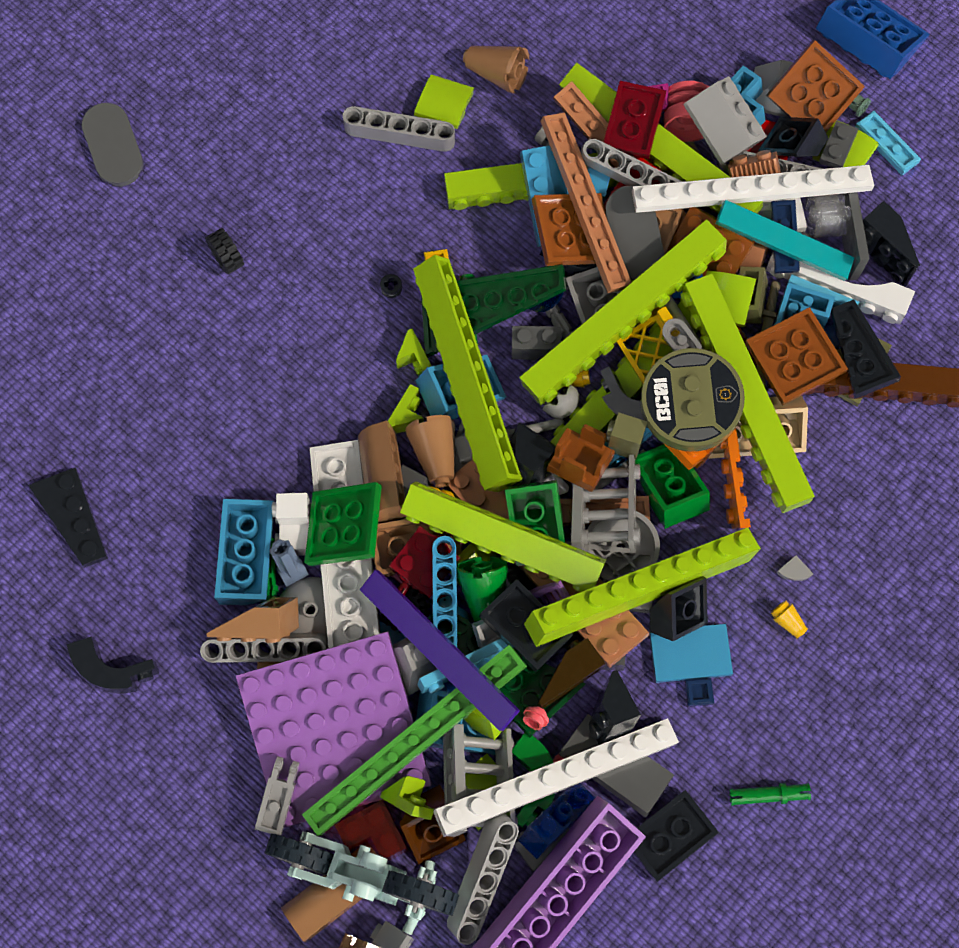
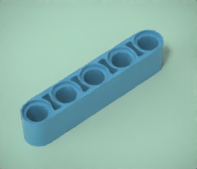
M440 536L434 541L432 547L433 624L437 627L441 621L450 622L453 629L449 634L444 635L457 647L456 544L452 538ZM447 543L452 551L448 555H440L437 552L438 545ZM448 569L452 574L451 579L446 582L440 581L437 577L438 571ZM441 595H448L452 599V604L448 608H442L438 605L437 599Z

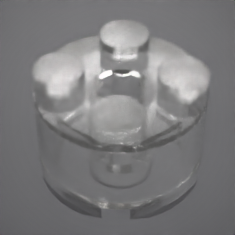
M846 193L806 197L805 210H809V217H806V225L811 238L846 236V220H850L851 217L850 207L845 206Z

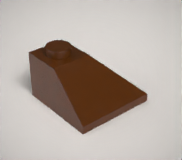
M440 785L420 795L421 798L426 800L425 805L434 810L445 806V794ZM405 813L399 823L418 864L466 841L463 833L456 837H443L434 813L431 820Z

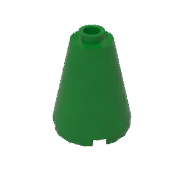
M482 556L473 557L459 562L458 567H456V573L474 623L482 620L479 617L480 613L505 591L508 566L507 561L500 557L490 556V561H482Z

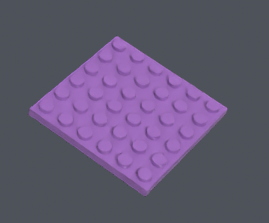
M388 631L236 675L266 785L268 778L272 774L277 756L284 758V764L278 778L286 781L293 761L299 762L297 776L294 781L296 785L284 827L305 822L306 820L302 815L305 811L414 723ZM423 752L358 806L383 800L380 798L381 792L405 776L425 780L423 788L431 786L432 781Z

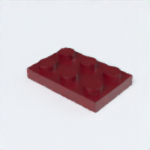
M620 81L603 142L628 155L649 159L667 90Z

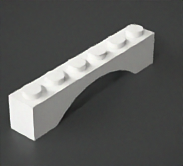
M773 254L766 268V271L770 272L774 277L789 280L792 274L859 301L858 307L863 313L874 314L891 324L896 323L900 325L915 293L914 290L894 282L882 285L849 283L800 261L799 272L774 274Z

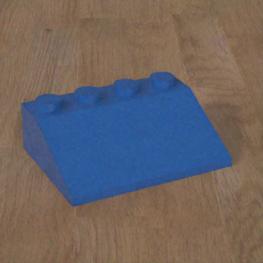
M835 0L827 7L816 27L825 38L833 40L844 51L851 52L862 63L870 65L881 76L889 79L894 77L930 35L879 0Z

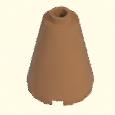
M472 45L464 52L463 62L467 69L509 93L514 94V90H519L525 81L528 67L525 66V59L529 60V53L524 47Z
M448 415L426 417L427 421L420 424L419 420H415L406 427V435L429 483L438 488L448 486L450 480L454 479V420H451V417Z

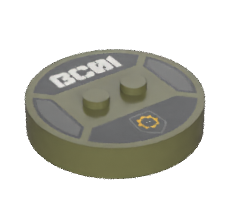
M680 349L662 357L649 370L641 393V411L644 420L647 421L649 430L664 444L682 451H703L719 445L735 430L744 408V389L736 370L721 356L704 349Z

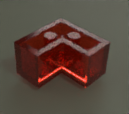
M383 799L335 824L344 845L349 848V851L370 840H373L379 855L388 859L387 861L408 851Z

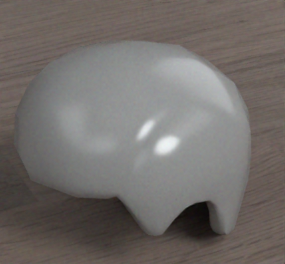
M572 385L568 389L564 388V394H558L542 410L555 419H564L570 416L579 403V393Z

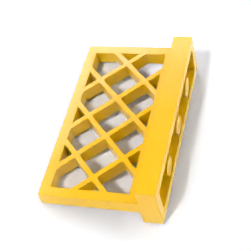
M666 306L658 310L657 314L646 322L634 327L632 333L627 338H620L617 341L618 346L642 384L645 381L643 374L647 375L649 371L638 367L639 357L653 359L652 368L656 360L662 358V356H658L660 345H668L662 339V328L673 317ZM654 323H657L661 330L659 338L645 336L647 328ZM677 330L671 332V335L674 337L680 334ZM631 337L640 339L637 351L627 349L623 342ZM644 340L657 343L654 355L641 352Z

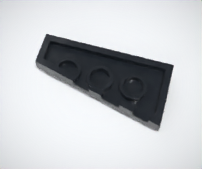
M853 299L833 307L831 315L844 363L848 368L847 374L854 399L899 382L901 375L855 300Z
M76 468L28 485L84 568L108 559Z

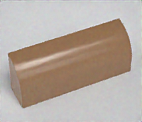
M386 420L366 427L358 435L363 484L377 482L382 485L378 524L406 517V515L400 513L405 501V492L396 432Z
M368 841L363 844V846L371 848L369 853L377 855ZM359 848L352 852L351 856L357 857ZM312 883L283 905L281 909L299 937L306 943L363 898L354 895L352 902L342 899L346 888L345 884H341L335 889H330Z

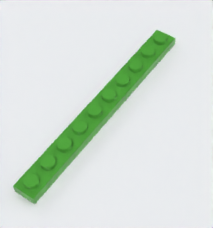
M508 645L479 670L500 689L525 669L527 665L512 646ZM455 688L302 814L316 835L321 836L469 715L476 707Z

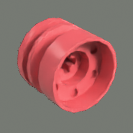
M681 81L669 86L668 107L664 110V128L683 142H694L704 138L683 105L709 87L702 82Z

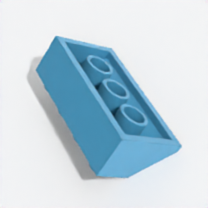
M550 146L527 149L520 152L537 247H541L531 199L534 195L569 194Z
M223 499L214 596L219 605H249L267 600L269 550L271 549L273 524L272 502L274 501Z

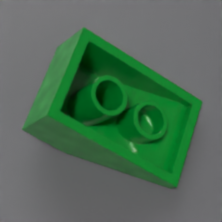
M664 444L637 455L635 464H640L641 478L639 481L646 496H649L650 505L664 529L710 510V492L695 469L688 470Z
M557 480L506 487L505 495L509 520L565 542ZM516 561V566L525 565Z

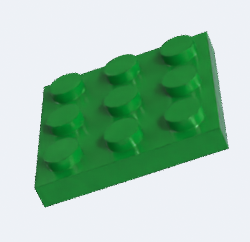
M372 482L314 491L312 493L305 564L315 566L375 558L382 485Z

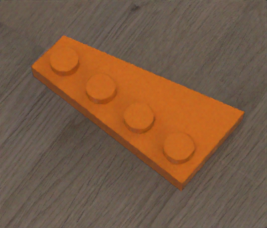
M735 428L732 434L719 444L720 449L724 450V459H721V470L723 474H726L727 484H724V497L729 499L730 508L726 509L727 523L731 524L732 529L751 527L750 518L744 519V512L748 505L746 496H744L743 492L740 493V487H743L744 478L741 468L736 466V462H740V452Z

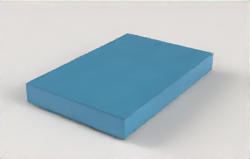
M726 624L702 626L675 641H670L649 632L655 683L733 675Z

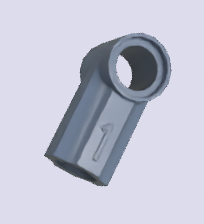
M279 539L272 544V548L269 551L286 587L309 575L289 540Z

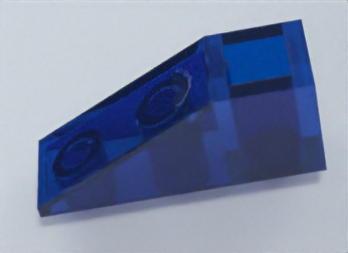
M581 783L569 787L528 826L518 841L538 859L584 813L596 797Z

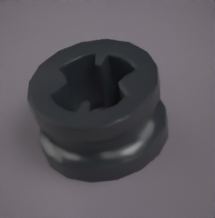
M388 274L381 279V292L385 297L396 298L401 294L402 282L397 275ZM390 282H394V290H389L387 287Z

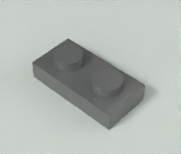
M836 121L819 164L831 168L843 167L859 128Z

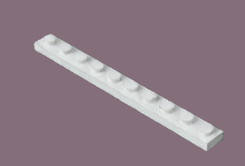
M862 165L633 186L632 196L635 212L639 213L722 205L725 200L735 204L872 191L874 182L870 166Z
M667 718L439 807L433 812L443 837H446L672 747L679 743Z

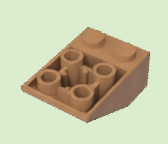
M272 597L207 633V637H216L217 641L241 638L242 642H253L257 638L265 639L267 643L280 642L281 638L290 636L291 632L299 628L298 597Z

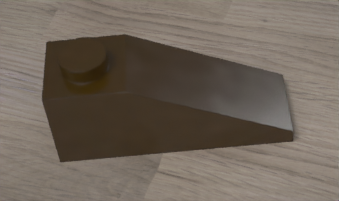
M588 638L582 642L577 639L565 648L567 652L537 704L538 707L544 709L601 671L606 663Z

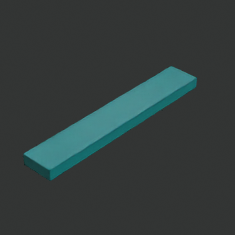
M728 200L723 201L715 223L840 280L845 281L848 279L855 257Z

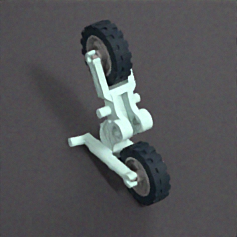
M302 831L299 842L271 833L264 853L290 863L288 876L300 880L303 879L330 889H335L341 884H345L346 888L342 899L351 902L355 895L372 902L376 899L395 906L397 900L409 903L404 914L409 917L402 929L403 932L412 935L418 921L425 915V908L449 916L454 914L460 895L435 885L437 874L434 871L435 862L425 860L424 867L420 866L417 878L407 876L406 871L386 864L388 859L369 853L371 848L360 845L357 857H353L347 846ZM312 845H316V846H319V847H322V848H325V849L334 851L335 853H334V854H331V853H329V852H327V851H324V850H321V849H319V848L313 847ZM304 868L322 875H326V877L304 871Z

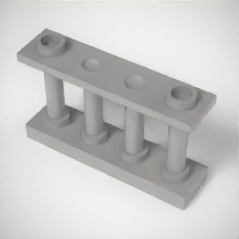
M629 455V467L607 468L601 477H629V488L594 489L593 492H590L573 484L572 546L584 550V545H589V542L628 541L630 554L635 553V543H640V528H636V479L641 478L640 464H635L634 455ZM628 498V509L589 511V508H585L586 502H590L593 499ZM628 519V531L588 532V530H585V523H589V521Z
M456 724L443 735L445 805L483 791L467 788L465 783L466 773L496 775L497 785L513 779L512 749L514 748V740L511 738V729L506 728L495 741L491 738L466 736L463 724ZM464 748L495 749L496 765L467 762L465 760ZM515 809L506 812L505 814L518 826ZM483 821L471 827H484L486 821ZM467 828L448 836L456 837L466 832Z

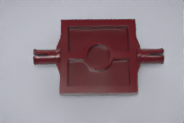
M421 526L418 527L389 564L388 568L396 573L402 581L397 589L404 596L411 588L429 599L433 594L432 547L438 537L431 535ZM444 531L443 534L440 533L438 537L445 536L446 532ZM450 533L446 534V536L451 537L452 535ZM441 543L437 547V552L440 555L445 556L452 551L446 543ZM456 554V563H457L458 560L460 559V557ZM448 569L439 570L437 573L438 579L443 581L450 571Z

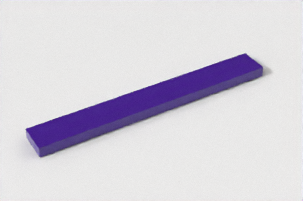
M374 570L359 590L499 731H504L520 710L379 570Z

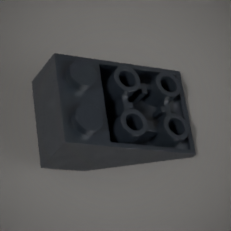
M883 201L863 219L868 253L878 266L883 267L890 273L895 282L901 283L906 287L920 264L902 217Z

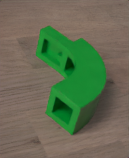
M524 733L512 749V757L525 766L529 772L553 763L545 746L534 736L529 738ZM555 793L526 804L517 815L518 827L523 829L525 824L530 827L539 815L535 812L537 808L546 814L552 804Z

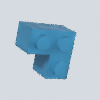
M742 66L731 80L736 85L744 101L748 104L758 123L762 125L766 121L764 107L755 101L763 92L761 77L745 66Z
M788 282L774 325L810 307L822 328H824L829 319L835 296Z

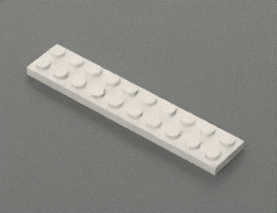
M358 440L310 447L314 491L363 484ZM372 558L321 565L329 648L380 634L378 608L359 590L374 572Z

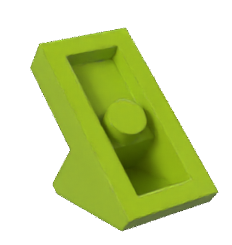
M409 329L396 359L397 369L412 363L416 374L419 376L427 367L432 366L413 329Z
M411 384L388 420L396 434L406 431V427L415 420H419V424L424 422L422 416L412 412L418 408L421 398H419V388Z
M405 776L381 792L380 798L411 816L431 820L434 809L425 805L426 800L420 797L425 785V780Z

